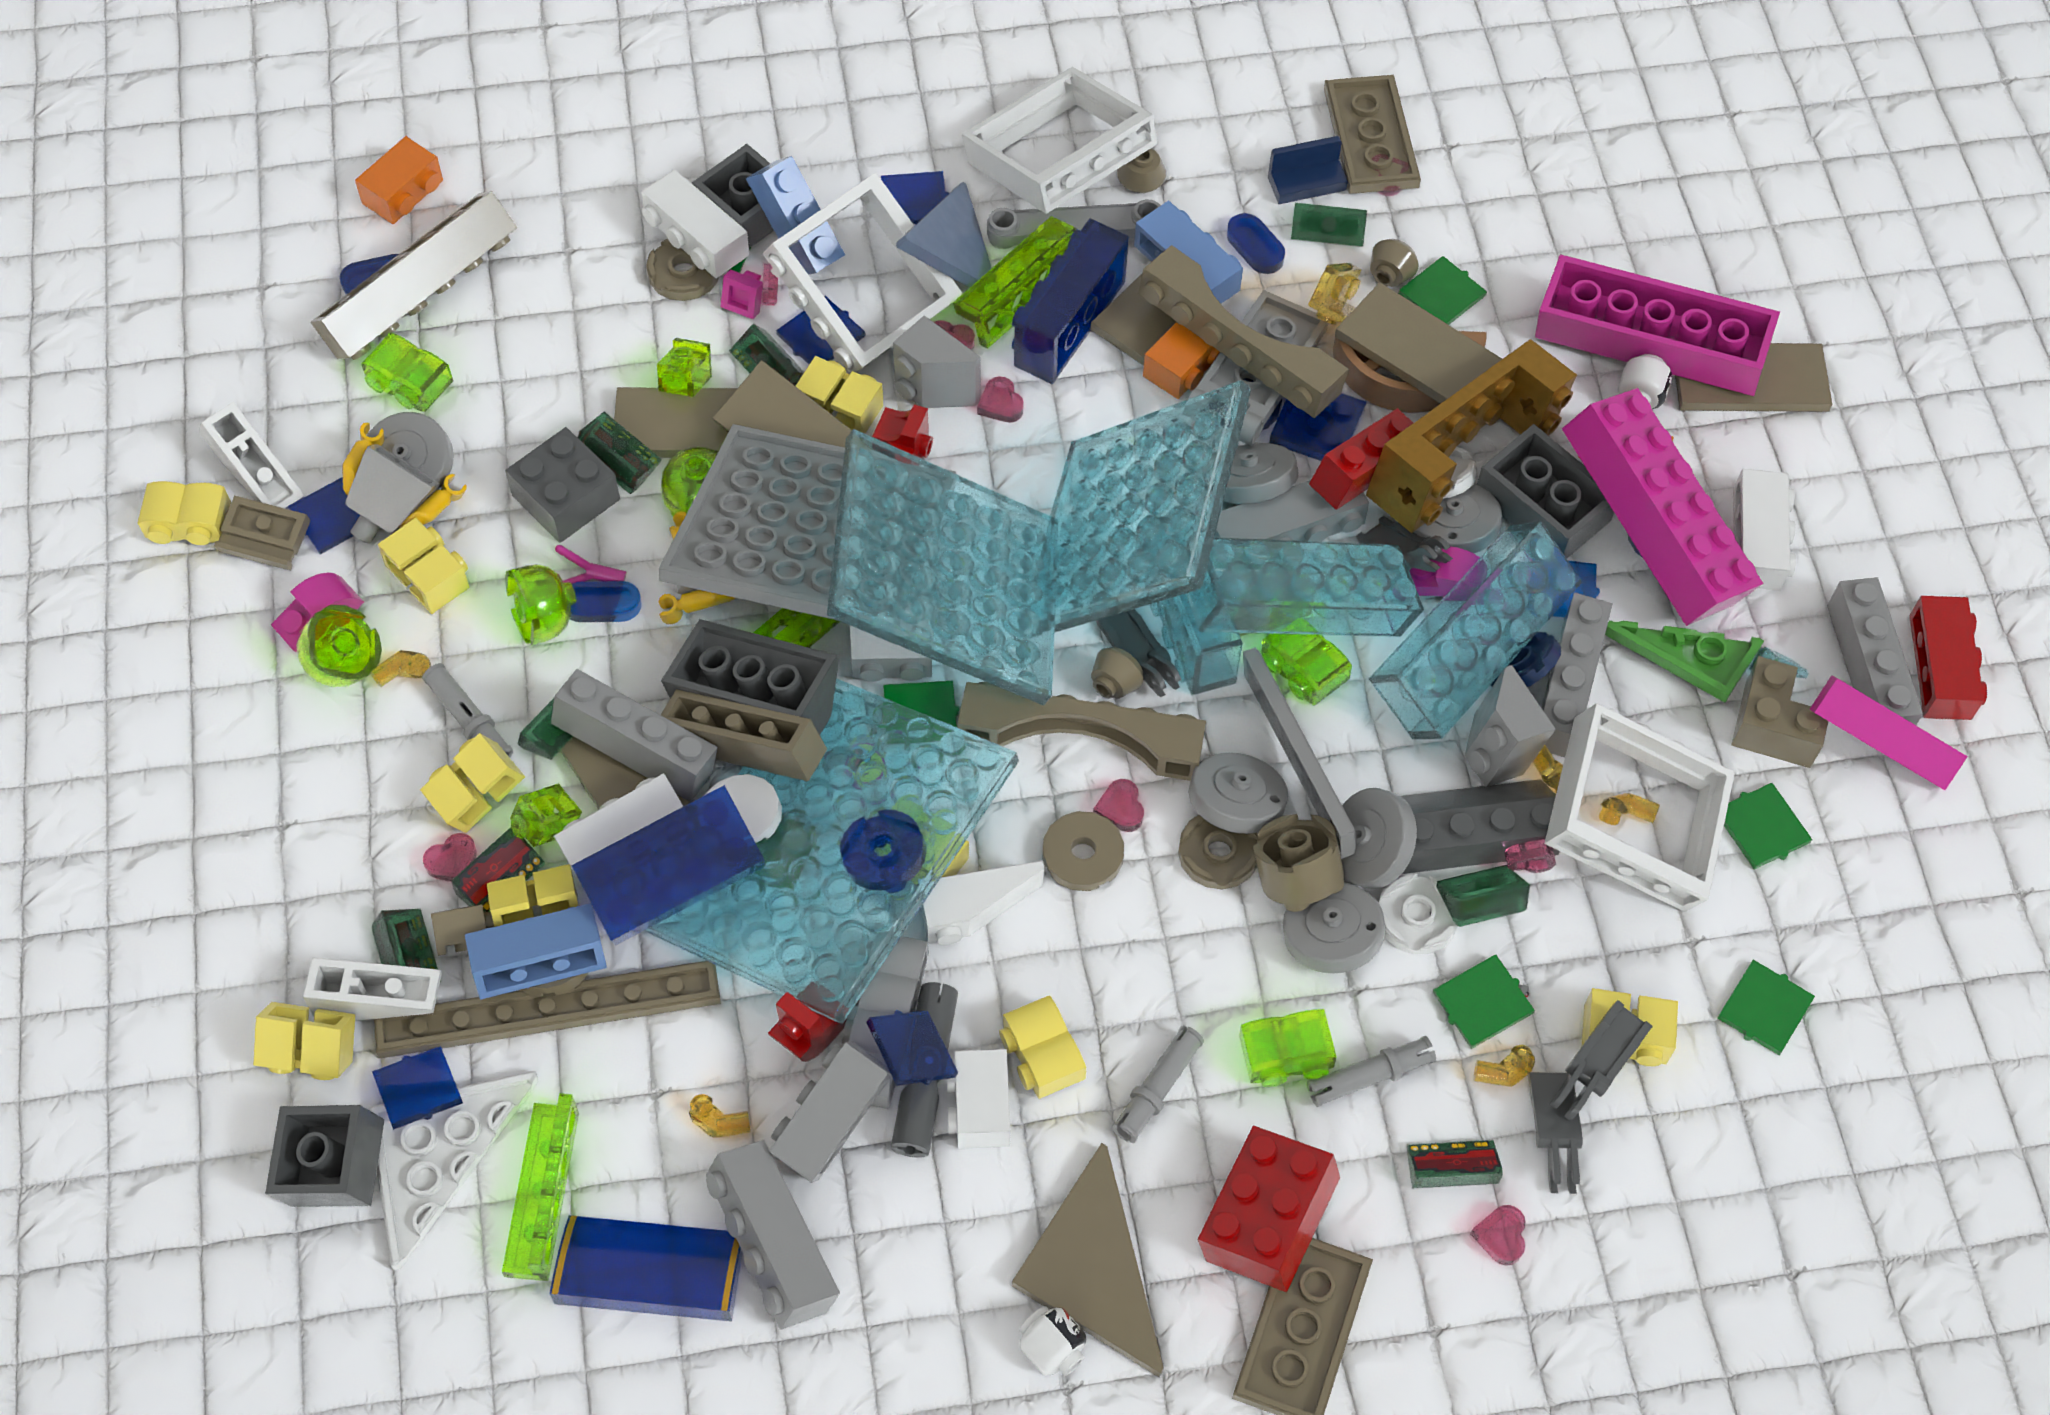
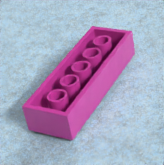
M1560 254L1539 310L1535 338L1624 362L1644 354L1656 355L1664 360L1670 368L1672 375L1754 396L1780 311Z
M1639 388L1590 404L1562 428V431L1686 626L1732 607L1764 584L1758 576L1755 566L1742 551L1735 540L1733 532L1724 523L1714 507L1712 499L1699 484L1692 468L1683 459L1674 445L1669 432L1664 429L1651 409L1649 401L1642 395Z

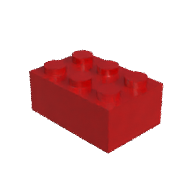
M1253 1125L1197 1239L1206 1262L1287 1293L1341 1178L1334 1154Z

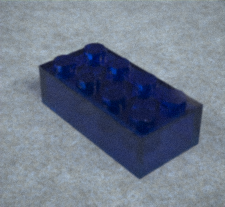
M1089 218L1081 230L1076 229L1065 253L1063 255L1058 254L1055 257L1044 281L1039 280L1036 283L1030 301L1025 307L1020 306L1013 317L1012 326L1015 327L1011 348L1014 350L1015 367L1053 385L1090 333L1091 322L1110 305L1126 280L1128 235Z
M723 785L571 866L607 935L616 946L765 867L766 863L728 790Z

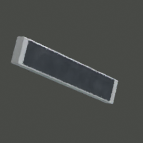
M1256 647L1243 651L1244 676L1318 816L1327 819L1334 826L1341 859L1355 854V829L1261 653Z

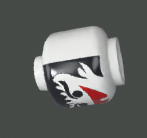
M1644 354L1632 358L1624 367L1618 386V393L1621 394L1639 388L1642 395L1649 401L1651 409L1659 408L1665 402L1672 381V372L1664 360L1656 355Z
M1047 1306L1041 1307L1020 1327L1019 1331L1023 1334L1020 1339V1349L1043 1375H1054L1061 1371L1064 1376H1067L1085 1359L1081 1351L1086 1344V1334L1063 1308L1049 1310Z

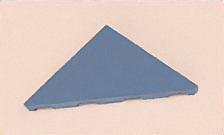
M962 182L898 240L896 247L983 296L990 298L999 290L967 185Z

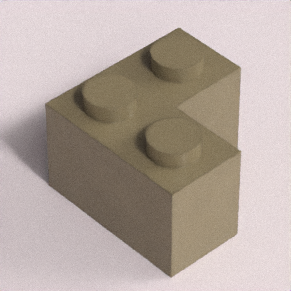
M1758 656L1746 680L1731 746L1811 768L1823 747L1828 721L1809 710L1811 706L1791 701L1798 667Z

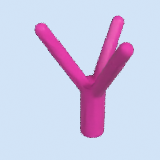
M557 545L555 547L557 553L585 569L586 573L542 588L536 592V595L543 597L591 579L624 586L627 571L590 563L564 546Z

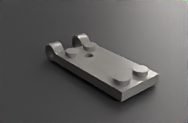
M1263 290L1242 320V323L1278 341L1315 348L1327 331L1330 318ZM1220 352L1198 386L1191 392L1185 404L1183 416L1202 424L1208 416L1214 400L1244 413L1236 428L1234 439L1254 446L1265 423L1283 396L1272 388L1267 387L1257 377L1236 365L1230 358ZM1248 378L1253 380L1254 382H1247L1243 379Z

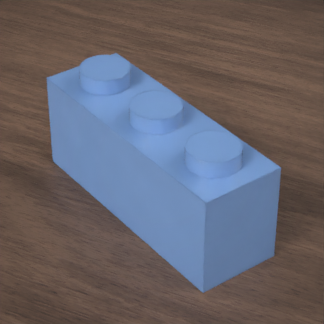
M792 156L776 160L745 178L778 239L821 210ZM827 221L789 247L808 275L819 272L845 256Z
M1169 200L1136 222L1134 246L1151 262L1172 245L1201 265L1204 278L1210 290L1221 304L1240 291L1243 267L1238 259L1226 253L1209 233L1203 232L1192 222L1185 211L1179 210Z
M592 903L465 934L471 971L480 1000L607 968Z

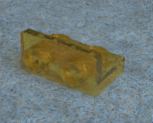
M1351 263L1329 264L1326 266L1308 303L1309 307L1317 310L1316 317L1332 325L1344 321L1355 309L1346 301L1347 299L1351 300L1358 291L1361 283L1358 277L1362 269Z

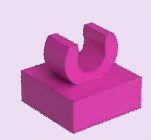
M730 269L723 276L720 307L754 319L760 313L763 290V282L760 281L761 275L749 270L741 274Z

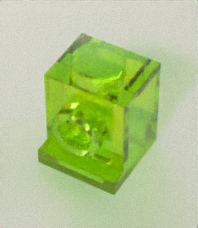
M675 338L673 340V348L657 363L659 391L694 397L712 378L710 343Z
M558 783L519 796L510 817L511 828L516 837L520 839L526 838L533 847L556 840L554 835L560 833L568 823L579 819L582 811Z

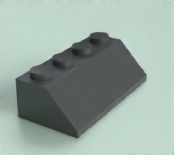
M699 619L661 682L670 699L677 689L811 719L820 735L832 714L839 658L835 654Z
M1541 779L1497 784L1489 787L1480 786L1401 796L1411 807L1417 827L1414 853L1402 874L1556 856L1560 853L1559 850L1544 844L1556 794Z

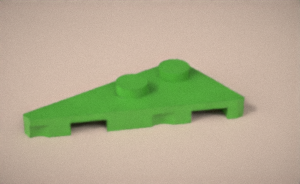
M1609 620L1605 633L1607 637L1726 703L1764 643V640L1756 637H1751L1749 642L1724 639L1725 633H1701L1694 629L1663 626L1662 631L1638 628V622L1624 620L1620 622Z

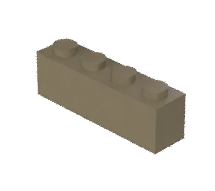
M677 689L661 713V716L717 746L715 760L795 779L809 781L827 751V747L811 719Z

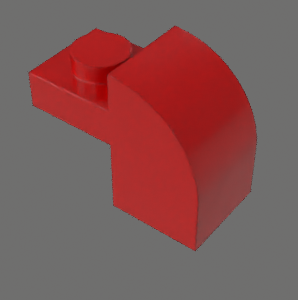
M814 983L809 986L799 999L786 992L776 1003L779 1021L768 1032V1035L801 1061L808 1062L822 1053L844 1029L847 1021L846 1007Z

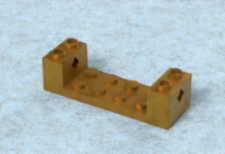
M1532 339L1528 340L1385 443L1366 496L1411 533L1423 524L1431 525L1440 516L1443 507L1440 506L1443 497L1447 495L1453 486L1451 478L1457 463L1450 459L1449 456L1456 446L1463 441L1465 443L1470 442L1477 435L1480 428L1486 424L1489 426L1493 425L1499 418L1519 434H1522L1533 424L1547 435L1552 434L1562 421V417L1559 416L1562 408L1568 404L1573 396L1571 388L1577 374Z

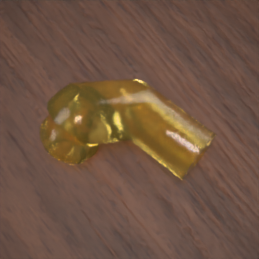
M400 650L369 672L375 682L380 687H383L397 676L415 679L422 678L425 671L431 667V662L422 653Z
M1544 745L1534 759L1533 764L1542 780L1548 786L1554 788L1555 793H1557L1563 764L1555 760L1548 747Z
M1631 793L1606 797L1600 804L1603 807L1599 812V819L1615 826L1619 824L1622 814H1630L1653 823L1660 804Z
M1516 1045L1511 1049V1053L1499 1064L1476 1060L1473 1080L1507 1087L1515 1086L1532 1072L1535 1065V1057L1528 1046Z
M705 1094L696 1095L690 1101L689 1116L692 1123L708 1136L719 1138L751 1133L748 1111L724 1114L712 1104V1098Z

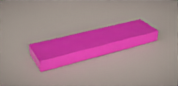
M1831 675L1809 709L1943 790L1947 789L1968 757Z

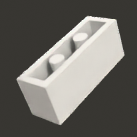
M676 169L641 191L643 202L642 214L647 223L654 228L658 227L666 234L674 247L682 248L690 255L692 261L699 269H706L713 277L718 278L749 256L747 231Z
M1742 468L1733 488V534L1735 540L1748 560L1753 563L1758 576L1764 583L1757 589L1781 591L1787 577L1794 575L1796 567V555L1790 553V544L1793 543L1795 536V522L1790 521L1789 512L1793 509L1795 492L1794 489H1789V473Z
M663 773L656 778L651 777L643 780L637 785L635 790L621 798L608 800L597 812L590 816L568 823L554 837L585 890H588L694 829L695 826Z

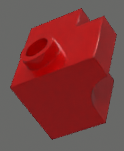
M913 404L912 409L909 411H898L885 407L872 435V446L879 451L881 456L920 463L922 457L928 458L933 445V436H929L928 408Z

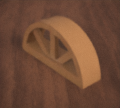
M1459 331L1485 347L1487 332ZM1335 337L1333 357L1349 369L1345 382L1363 399L1388 410L1394 411L1398 408L1401 412L1407 413L1431 411L1440 404L1407 382L1390 379L1377 373L1376 371L1382 366Z

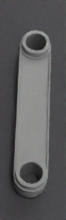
M1145 199L1138 203L1059 207L1047 214L1039 209L1011 210L1008 208H998L991 212L987 220V236L990 243L999 249L1010 248L1013 245L1135 238L1136 222L1161 205L1154 200Z

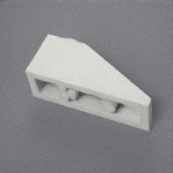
M234 401L201 422L199 428L200 435L222 464L256 501L287 509L305 496Z
M1043 861L919 881V902L928 944L935 942L941 945L957 943L962 938L971 936L1043 885Z
M312 957L303 998L313 1017L317 1009L355 1014V1021L434 1013L442 972L437 969Z

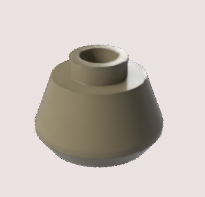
M1150 148L1117 169V176L1120 183L1130 191L1148 193L1156 190L1163 184L1166 177V169L1159 154Z
M1386 239L1377 242L1373 247L1370 271L1376 282H1380L1385 286L1395 287L1412 278L1417 273L1419 267L1417 256L1414 250L1405 242L1397 239Z
M1117 647L1103 648L1097 653L1092 669L1093 687L1097 693L1105 698H1122L1142 686L1143 670L1138 661L1125 650Z

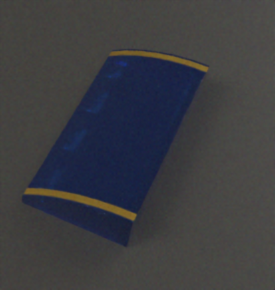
M569 1215L559 1246L549 1294L553 1303L558 1305L732 1322L743 1252L736 1237H732L727 1230Z

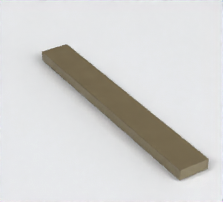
M715 959L583 980L577 987L557 996H554V992L548 994L542 993L543 997H533L521 991H513L481 1000L479 997L437 1003L435 1004L434 1013L374 1019L376 1053L380 1059L721 1004Z

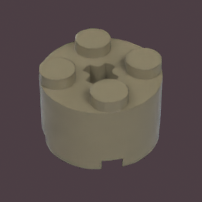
M1297 814L1277 818L1260 829L1257 834L1258 841L1256 845H1253L1263 892L1271 900L1284 904L1288 911H1302L1309 904L1337 893L1344 887V870L1336 830L1330 821L1318 815H1311L1312 820H1298Z

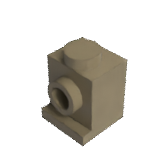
M483 904L431 913L438 956L446 955V946L453 944L455 952L467 951L465 934L495 927L491 912H484Z

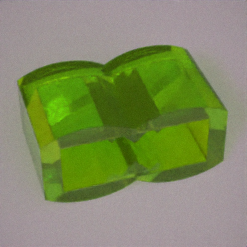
M389 333L361 363L365 374V382L371 389L378 393L384 391L394 395L395 399L407 409L414 408L422 412H426L454 381L449 365L429 351L417 348L410 341L393 333Z
M1299 613L1262 639L1261 654L1270 672L1274 674L1279 673L1282 677L1288 679V686L1291 692L1300 700L1305 699L1315 706L1350 679L1352 664L1333 643L1326 640L1313 623Z
M1325 1009L1306 1010L1284 1017L1263 1018L1241 1024L1239 1038L1250 1083H1261L1263 1087H1274L1285 1083L1287 1077L1292 1075H1303L1305 1079H1316L1327 1075L1329 1069L1335 1066L1337 1056Z

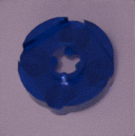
M897 810L877 811L879 816H874L867 820L863 816L848 827L840 843V853L846 873L854 883L869 890H885L888 893H897L903 890L907 882L921 869L926 857L927 844L912 817ZM886 844H891L890 853L884 856H877L874 851L877 847L884 848Z

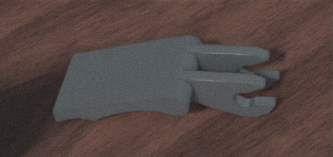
M1384 515L1378 519L1379 524L1365 534L1360 532L1356 535L1361 546L1408 571L1412 568L1435 572L1441 567L1430 560L1447 563L1453 559L1440 549L1447 550L1450 548V545L1441 536L1421 537L1414 532H1409L1400 523L1393 522Z
M1129 599L1123 601L1122 606L1103 615L1101 612L1095 616L1097 625L1113 647L1125 650L1138 661L1143 670V680L1157 696L1162 697L1166 695L1163 691L1166 688L1165 681L1175 690L1180 688L1178 681L1181 678L1176 667L1171 662L1169 652L1156 640L1142 616L1135 610Z
M1619 1000L1613 1003L1566 1067L1565 1071L1569 1073V1076L1549 1105L1557 1109L1578 1080L1585 1086L1564 1116L1568 1120H1573L1587 1102L1592 1091L1599 1097L1605 1094L1617 1074L1653 1026L1647 1021L1643 1022L1624 1008V1004Z
M1529 1072L1527 1076L1535 1120L1537 1148H1548V1183L1550 1192L1558 1193L1557 1184H1561L1559 1148H1567V1187L1570 1194H1577L1576 1184H1580L1577 1149H1581L1583 1145L1579 1113L1573 1120H1568L1564 1117L1576 1099L1575 1087L1573 1086L1567 1097L1556 1109L1549 1104L1569 1076V1073Z

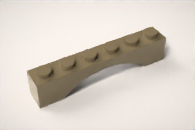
M1171 245L1143 269L1139 295L1168 314L1178 324L1185 326L1199 336L1205 343L1213 346L1230 358L1236 365L1257 377L1267 387L1272 388L1288 399L1297 408L1302 409L1315 418L1341 394L1349 371L1346 366L1320 348L1281 342L1263 335L1240 322L1213 295L1204 278L1201 265Z
M966 682L957 723L958 743L999 749L1011 742L1034 735L1050 733L1083 734L1108 741L1125 749L1145 763L1157 776L1191 781L1192 773L1200 763L1206 720L1197 719L1189 714H1178L1175 716L1157 713L1155 710L1145 707L1137 709L1120 707L1108 701L1095 703L1077 700L1075 697L1065 694L1058 696L1040 694L1028 688L1017 690L1003 688L991 682Z

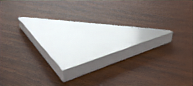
M536 1070L369 1107L371 1112L385 1119L377 1170L390 1263L394 1271L403 1267L539 1081Z

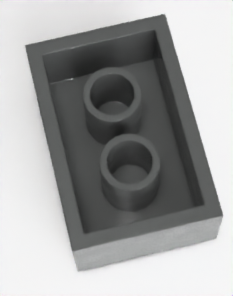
M1535 424L1530 426L1481 468L1477 485L1485 488L1496 497L1501 506L1502 516L1559 564L1564 562L1606 526L1614 515V511L1585 465Z

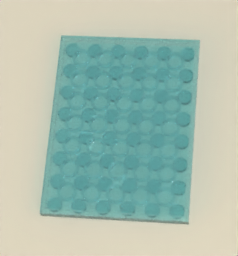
M836 679L832 714L820 734L827 747V751L809 781L744 766L738 773V775L750 774L764 778L774 787L782 805L781 821L775 833L767 840L764 837L761 841L756 842L757 846L752 849L731 852L713 845L709 838L705 836L700 826L633 917V921L637 928L778 995L783 996L786 992H789L812 1011L843 1024L1018 764L1019 759L1017 752Z

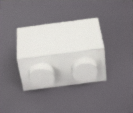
M1007 1049L955 1051V1066L946 1067L947 1093H956V1107L948 1108L949 1134H957L958 1149L1010 1147Z

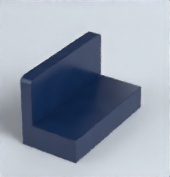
M1339 136L1275 148L1271 151L1268 180L1278 205L1347 190L1348 180L1339 161L1342 145Z

